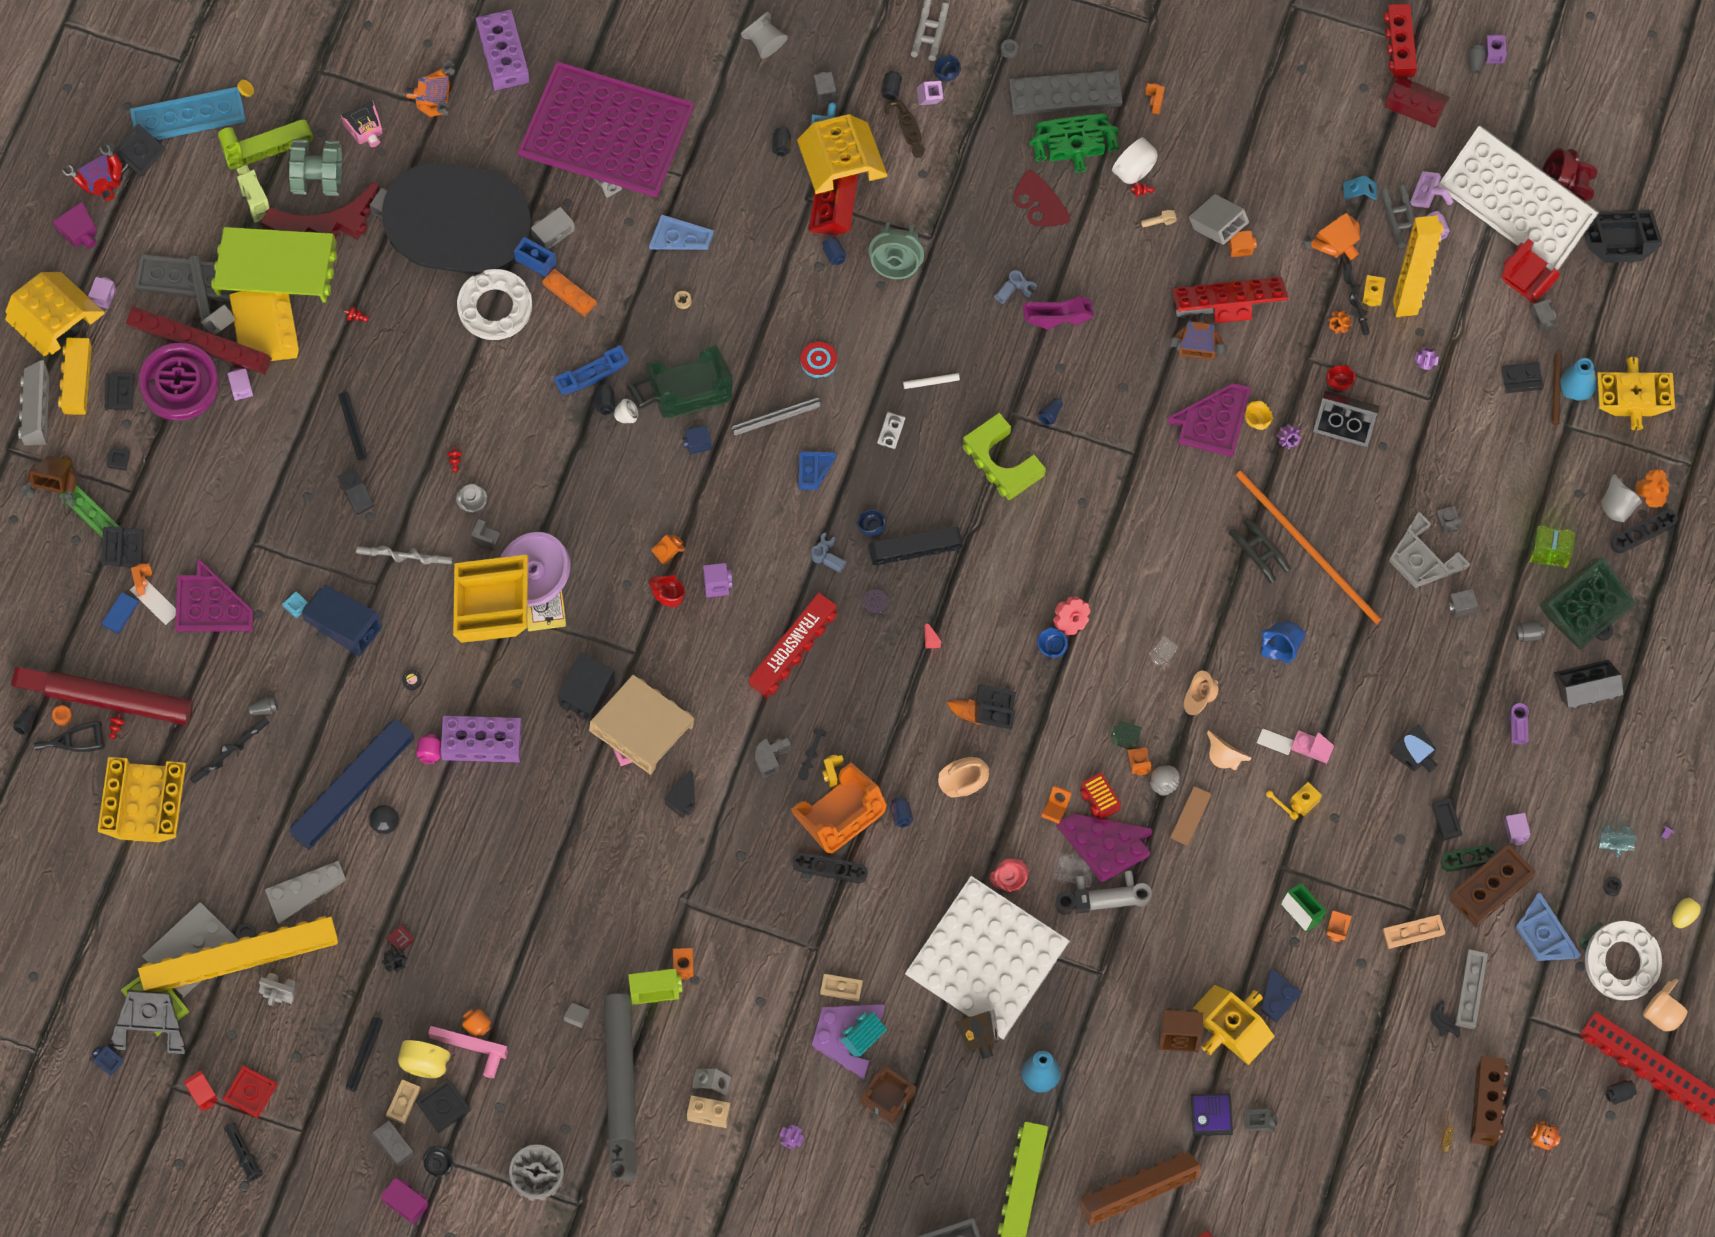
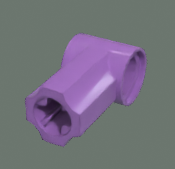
M1522 703L1515 704L1509 713L1511 743L1514 744L1529 742V710ZM1514 712H1522L1523 717H1517Z

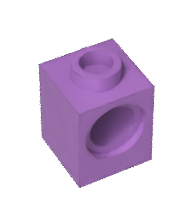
M1487 35L1485 41L1486 63L1505 62L1507 55L1505 35Z

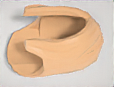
M967 757L951 762L940 771L938 778L939 786L942 792L950 797L970 795L986 784L989 777V767L982 759L976 757Z

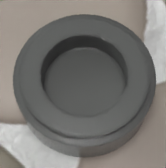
M1012 39L1003 41L1000 48L1001 54L1006 58H1014L1019 51L1018 43Z

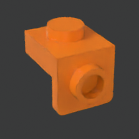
M665 535L651 551L662 564H667L678 551L683 552L685 547L682 545L683 541L678 536Z
M1335 910L1332 911L1326 935L1329 936L1330 940L1340 942L1341 939L1345 940L1352 915Z

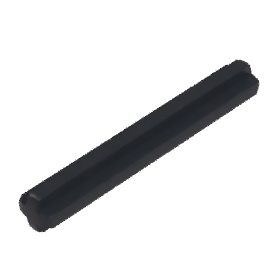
M347 392L340 393L338 397L357 459L359 461L367 459V453Z
M373 1017L346 1084V1089L355 1092L363 1075L383 1023L382 1019L378 1017Z

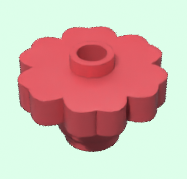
M1077 596L1068 597L1066 601L1058 603L1055 609L1057 616L1053 619L1055 627L1066 635H1074L1078 629H1084L1089 622L1087 617L1091 612L1089 605Z

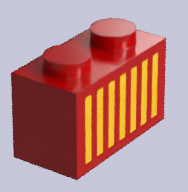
M1102 772L1081 783L1080 795L1084 801L1087 800L1090 804L1089 809L1094 817L1097 816L1098 819H1105L1120 811L1121 803Z

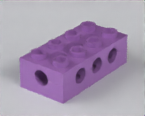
M507 10L477 17V30L494 91L530 83L512 11Z
M443 716L442 760L520 763L521 718Z

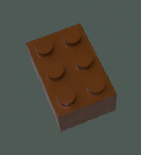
M1177 1008L1163 1010L1159 1026L1158 1050L1198 1052L1203 1035V1012L1195 1009L1179 1011Z

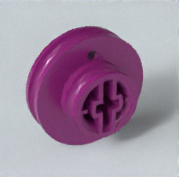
M172 343L158 348L144 361L139 374V386L146 405L158 416L169 420H187L200 415L213 403L219 387L216 368L210 356L199 347L187 343ZM151 381H155L156 384L151 385L150 383Z

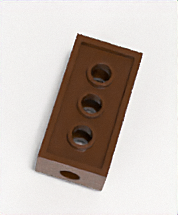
M1508 844L1455 889L1449 900L1477 928L1529 883L1536 871ZM1489 884L1495 885L1496 888L1490 887ZM1474 896H1479L1482 900H1477Z
M1481 1056L1478 1062L1470 1143L1494 1146L1497 1140H1500L1501 1135H1503L1504 1123H1501V1120L1505 1114V1104H1502L1504 1097H1506L1507 1085L1504 1082L1505 1077L1508 1076L1509 1066L1505 1065V1058Z

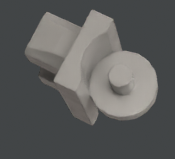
M887 411L877 444L895 449L906 417Z
M268 973L265 978L261 977L259 993L269 999L268 1005L273 1006L275 1002L282 1003L283 1001L290 1004L293 1003L295 981L286 979L284 984L278 983V976L273 973Z

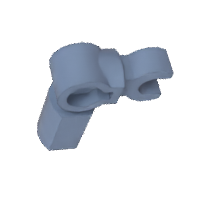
M1014 270L1009 274L1008 281L1004 282L994 295V298L1001 304H1004L1015 288L1023 290L1024 295L1030 297L1032 293L1027 288L1036 290L1037 285L1034 282L1026 281V278L1023 277L1020 271Z
M824 532L821 535L820 542L811 550V559L815 563L823 562L827 567L841 573L845 568L846 561L832 553H827L828 548L834 545L835 537H832L830 541H826V533Z

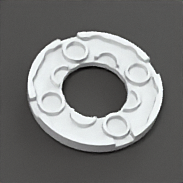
M490 269L475 277H470L464 283L458 295L457 309L462 324L472 334L483 339L500 340L513 336L526 325L532 312V298L525 282L516 274L501 269ZM497 289L508 293L513 301V309L509 316L499 321H488L481 317L476 306L479 297L486 291Z
M1618 921L1601 927L1592 936L1586 949L1585 966L1590 981L1602 994L1615 1000H1633L1648 993L1657 982L1662 967V956L1656 939L1643 926L1630 921ZM1616 942H1628L1639 953L1640 967L1636 975L1631 979H1616L1607 970L1605 963L1606 953Z

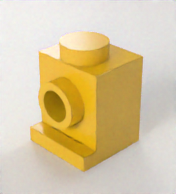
M1367 275L1362 303L1369 306H1381L1386 278Z

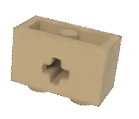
M691 1095L687 1120L727 1128L731 1110L730 1103Z

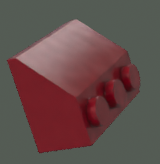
M1399 76L1389 92L1385 108L1436 128L1450 97Z

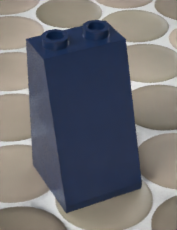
M326 584L322 589L319 588L316 591L312 602L307 603L302 611L305 622L358 657L362 655L382 629L379 613Z

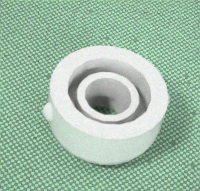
M1142 137L1122 153L1115 162L1112 172L1126 184L1136 183L1145 177L1155 165L1158 157L1157 150Z

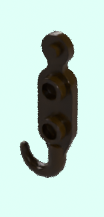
M893 100L888 102L884 109L885 114L889 113V108L892 106L899 108V124L904 138L908 144L913 146V156L917 158L922 157L925 149L919 143L921 141V132L915 117L901 101Z

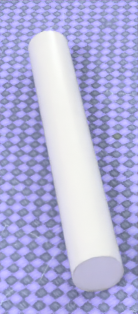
M959 373L903 382V387L908 389L959 381Z

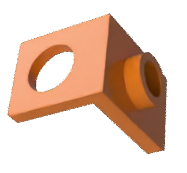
M1054 785L1041 817L1059 824L1067 809L1072 792ZM1055 794H1064L1065 800H1057Z

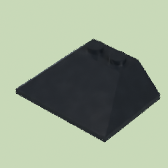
M1653 210L1599 212L1584 233L1588 249L1605 263L1643 261L1662 246V239Z

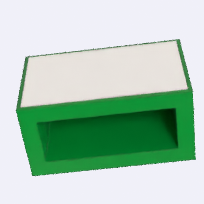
M1302 883L1288 890L1281 902L1283 908L1305 932L1319 925L1327 912Z

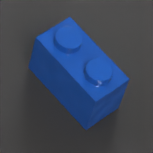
M523 237L514 250L515 261L545 278L557 264L555 253L526 237Z

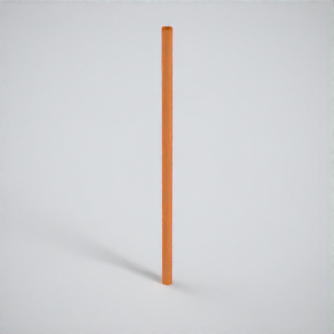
M1239 471L1236 474L1238 479L1371 620L1378 624L1382 619L1256 485L1242 471Z

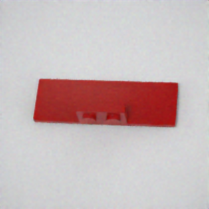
M1282 277L1192 287L1181 286L1172 289V295L1178 312L1213 308L1215 323L1252 320V304L1288 300V294Z

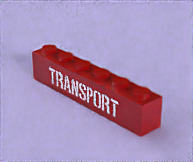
M818 593L750 676L749 686L766 698L771 694L774 695L780 687V682L790 676L792 667L794 665L797 666L802 661V655L805 651L811 650L815 643L814 640L824 634L826 625L836 619L838 615L837 605Z

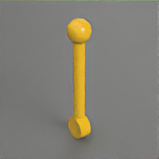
M1268 790L1266 792V796L1268 798H1272L1277 804H1279L1288 814H1290V817L1293 820H1296L1298 818L1297 813L1292 812L1277 797H1275L1273 791Z

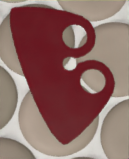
M1028 170L1014 192L1013 201L1020 208H1029L1035 201L1040 203L1038 207H1033L1028 212V220L1032 225L1047 227L1069 223L1070 216L1056 194L1040 176ZM1021 194L1029 196L1030 201L1027 204L1019 203L1018 197ZM1035 211L1043 214V219L1039 222L1032 219V214Z

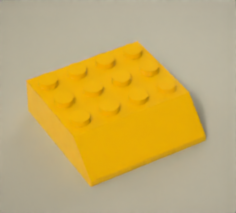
M528 555L455 563L453 635L461 643L515 637L528 627Z

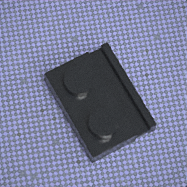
M1539 362L1502 366L1501 371L1506 394L1543 390L1544 385L1542 383Z
M106 373L105 411L108 409L133 410L134 374Z

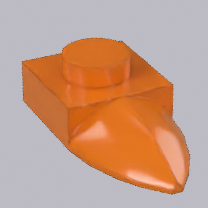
M971 699L969 701L952 700L947 703L957 716L975 724H981L975 722L976 701Z

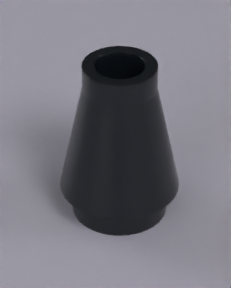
M27 706L13 722V729L21 735L29 733L38 712L37 709L33 706Z

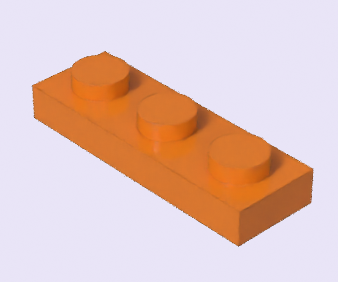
M555 268L542 281L546 288L584 317L597 304L596 300Z

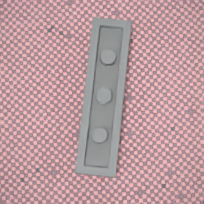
M1471 949L1467 951L1455 1021L1456 1026L1469 1029L1476 1028L1488 953Z

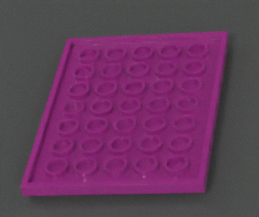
M556 61L520 145L518 156L658 198L695 108V103Z

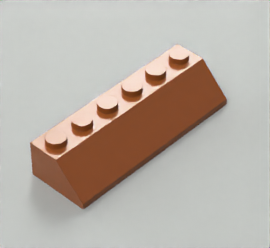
M1180 1152L1174 1155L1172 1160L1157 1162L1154 1168L1149 1170L1147 1168L1141 1169L1136 1173L1137 1175L1131 1178L1125 1176L1118 1180L1119 1183L1113 1186L1107 1184L1101 1187L1100 1191L1095 1194L1089 1192L1083 1195L1079 1206L1089 1226L1094 1225L1198 1179L1201 1171L1199 1163L1190 1152L1185 1154Z

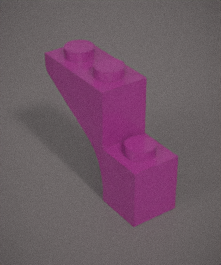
M1082 296L1064 302H1028L1023 304V315L1026 322L1047 330L1065 321L1079 325L1095 317L1091 300Z

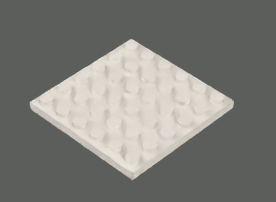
M971 876L905 975L968 1017L994 1009L998 1036L1004 1040L1070 941Z

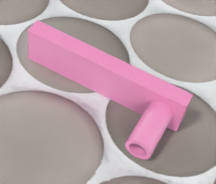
M430 1026L428 1032L430 1039L489 1054L483 1073L488 1078H495L500 1058L506 1059L508 1054L507 1046L433 1026Z

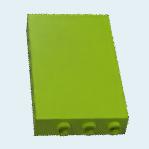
M224 227L221 244L218 245L217 249L219 257L218 261H215L214 269L216 273L215 278H212L211 287L217 296H221L222 290L317 295L320 296L322 302H327V296H330L331 293L330 279H333L334 276L333 262H336L337 259L335 251L336 239L330 233Z

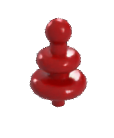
M1136 182L1133 187H1130V191H1133L1135 197H1139L1140 194L1153 193L1155 188Z
M351 306L350 310H344V313L348 314V321L352 317H354L356 322L359 319L363 322L369 320L367 315H361L360 310L355 312V306Z
M452 447L453 451L447 452V456L452 457V459H449V463L453 464L452 471L456 473L459 470L457 464L461 462L458 457L462 456V452L456 451V447Z
M118 714L117 718L110 717L109 719L110 722L114 723L109 726L112 730L109 738L112 740L116 738V732L121 731L119 725H125V721L120 719L121 714Z

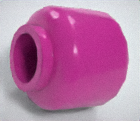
M426 734L425 737L419 738L416 756L422 763L434 764L435 761L440 759L441 740L437 739L438 736Z

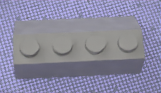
M44 360L25 368L24 376H21L23 393H20V404H23V407L19 411V420L22 421V427L18 429L19 439H22L24 446L47 445L50 375Z

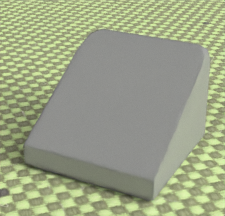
M571 1003L564 1015V1021L583 1028L590 1010Z

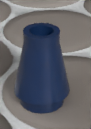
M1054 398L1052 402L1039 411V421L1046 426L1054 424L1063 403L1059 399Z

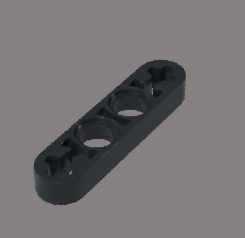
M1665 510L1614 536L1611 548L1616 553H1624L1675 527L1678 516L1672 510ZM1666 516L1668 518H1672L1671 523L1670 521H1666L1663 523V525L1661 524V522L1665 520ZM1655 524L1658 530L1652 532L1648 529L1647 525ZM1639 532L1641 539H1633L1631 533ZM1626 538L1628 539V541L1624 542L1623 547H1621V545H1616L1617 541L1621 543L1625 541Z
M797 853L793 857V867L798 872L853 883H863L868 877L867 868L859 863L808 853ZM803 858L805 863L799 866V863L796 861H800ZM810 860H813L812 869L809 868ZM817 862H824L826 868L819 871L815 868V864ZM841 865L845 868V872L843 874H836L834 868ZM848 867H851L850 876H847ZM858 870H862V874H864L860 875V878L856 877L855 874Z

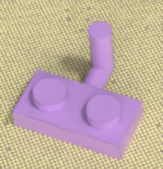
M1422 171L1410 201L1412 206L1429 208L1434 194L1442 195L1447 205L1453 203L1448 190L1438 187L1441 179L1439 173Z

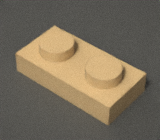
M824 974L820 995L859 1001L863 980Z
M402 1080L386 1113V1117L405 1125L421 1087Z

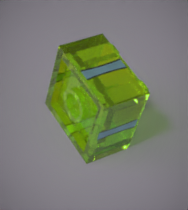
M1544 525L1537 527L1532 540L1529 562L1567 568L1573 555L1576 533L1568 529L1564 531L1550 529Z

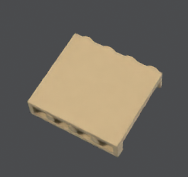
M632 675L590 721L589 731L651 775L656 768V763L688 728H693L694 718L688 711L679 708L674 701L662 696L660 691L648 686L643 679Z

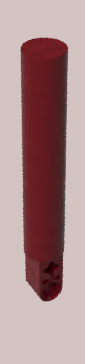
M14 667L10 685L45 693L46 697L186 726L190 722L193 711V700L54 671L45 673Z

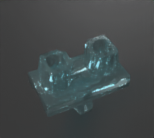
M1604 826L1599 840V848L1615 851V856L1620 857L1621 851H1634L1637 834H1633L1632 828L1628 827L1622 828L1621 833H1616L1612 826Z

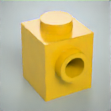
M1307 782L1292 796L1290 801L1291 808L1297 814L1300 813L1305 816L1320 802L1322 795Z

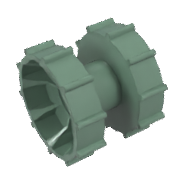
M293 139L289 161L290 192L307 195L309 179L322 180L323 193L326 196H339L342 180L341 143L339 141L325 140L323 156L310 155L309 142L307 140Z

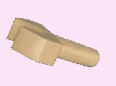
M1173 210L1162 211L1161 216L1142 220L1141 225L1142 227H1148L1163 222L1166 225H1170L1177 221L1176 214Z

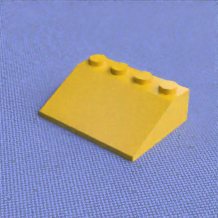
M239 291L229 294L232 315L236 319L234 320L238 344L266 353L272 358L271 361L297 358L299 348L289 294Z

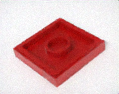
M243 1065L225 1094L223 1101L258 1119L277 1088L278 1083Z

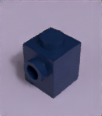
M707 425L702 427L693 426L685 430V437L682 440L684 448H688L689 454L712 450Z

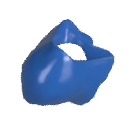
M1276 622L1272 628L1262 631L1263 639L1261 646L1263 648L1261 655L1270 659L1291 663L1296 658L1297 651L1306 636L1305 631L1295 622Z

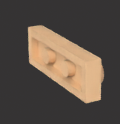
M1440 915L1383 928L1382 930L1388 949L1445 935Z

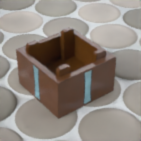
M883 1065L861 1095L860 1103L894 1125L916 1094V1087Z

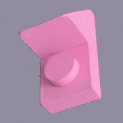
M1298 730L1291 750L1327 764L1334 745L1320 733H1317V736L1314 737Z

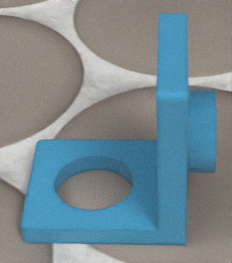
M1365 175L1343 183L1344 199L1348 200L1365 194L1371 199L1377 200V184ZM1369 184L1372 187V193L1369 190Z

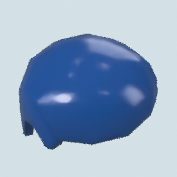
M1047 628L1038 636L1037 645L1044 655L1057 658L1066 652L1068 639L1062 631L1055 628Z

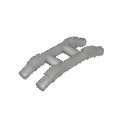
M924 0L911 56H918L922 42L932 44L929 60L935 61L947 19L949 4L942 3L939 19L934 21L928 19L931 0ZM926 26L936 28L934 37L924 35Z

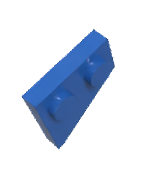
M800 452L799 489L818 490L836 459V452Z

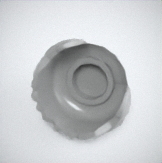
M468 484L459 490L456 501L458 506L469 513L483 509L487 503V494L482 487Z
M1169 765L1157 767L1151 774V788L1160 795L1173 793L1180 783L1179 772L1175 767Z

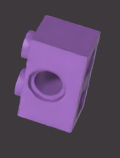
M726 563L704 565L706 598L729 595V588H732L731 569L727 570Z

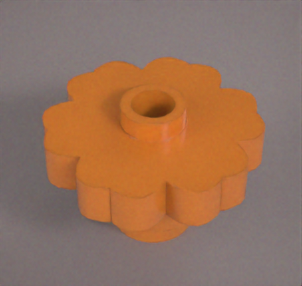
M1649 470L1646 474V479L1636 483L1637 495L1646 498V504L1649 507H1663L1666 503V495L1669 493V482L1666 480L1667 476L1663 470Z

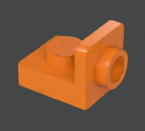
M1147 83L1145 95L1151 96L1150 105L1153 106L1152 113L1155 114L1160 113L1165 90L1164 86L1157 83Z
M141 563L131 568L138 596L146 594L144 587H147L145 577L152 575L150 564Z
M1147 747L1128 750L1131 774L1145 775L1151 771L1152 765L1149 761Z

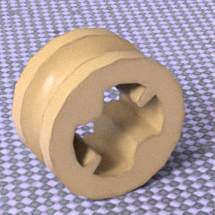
M679 291L674 297L675 304L680 309H687L692 303L691 296L686 291ZM680 297H684V299L687 297L686 303H682V301L679 303Z

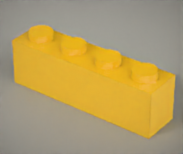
M67 338L66 345H63L65 362L61 364V372L64 373L63 379H60L62 396H59L58 405L59 408H62L63 414H87L92 352L89 338Z

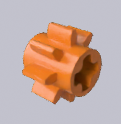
M1345 310L1339 313L1338 311L1333 312V317L1328 319L1330 322L1329 328L1334 330L1335 334L1341 331L1342 333L1347 332V327L1352 325L1350 322L1351 315L1346 314Z

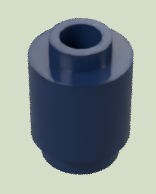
M829 237L824 240L822 249L830 264L840 265L844 263L847 254L840 241L835 237Z
M905 797L893 799L890 808L894 824L900 828L909 826L913 821L909 802Z

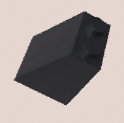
M580 652L558 695L560 707L566 711L572 710L583 720L588 719L591 721L615 686L614 670Z

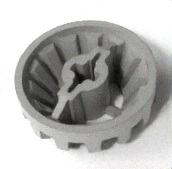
M530 1145L521 1149L513 1157L509 1167V1176L513 1188L521 1197L524 1196L531 1201H534V1199L542 1201L546 1200V1197L550 1195H555L557 1189L562 1186L564 1168L561 1158L553 1149L544 1145ZM542 1163L548 1166L550 1170H546ZM539 1170L540 1174H538L537 1177H534L533 1173H536V1171ZM523 1177L529 1178L530 1182L534 1184L533 1188H530L525 1183ZM544 1181L549 1182L544 1188L536 1189L537 1185L542 1184Z

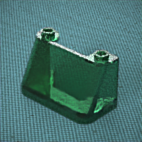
M717 345L703 349L698 361L665 369L662 361L646 363V371L659 411L664 418H671L729 402L732 398V374Z

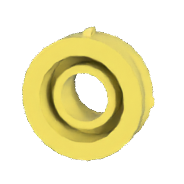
M404 1040L399 1052L398 1063L404 1071L424 1078H438L446 1072V1063L450 1058V1052L429 1043Z

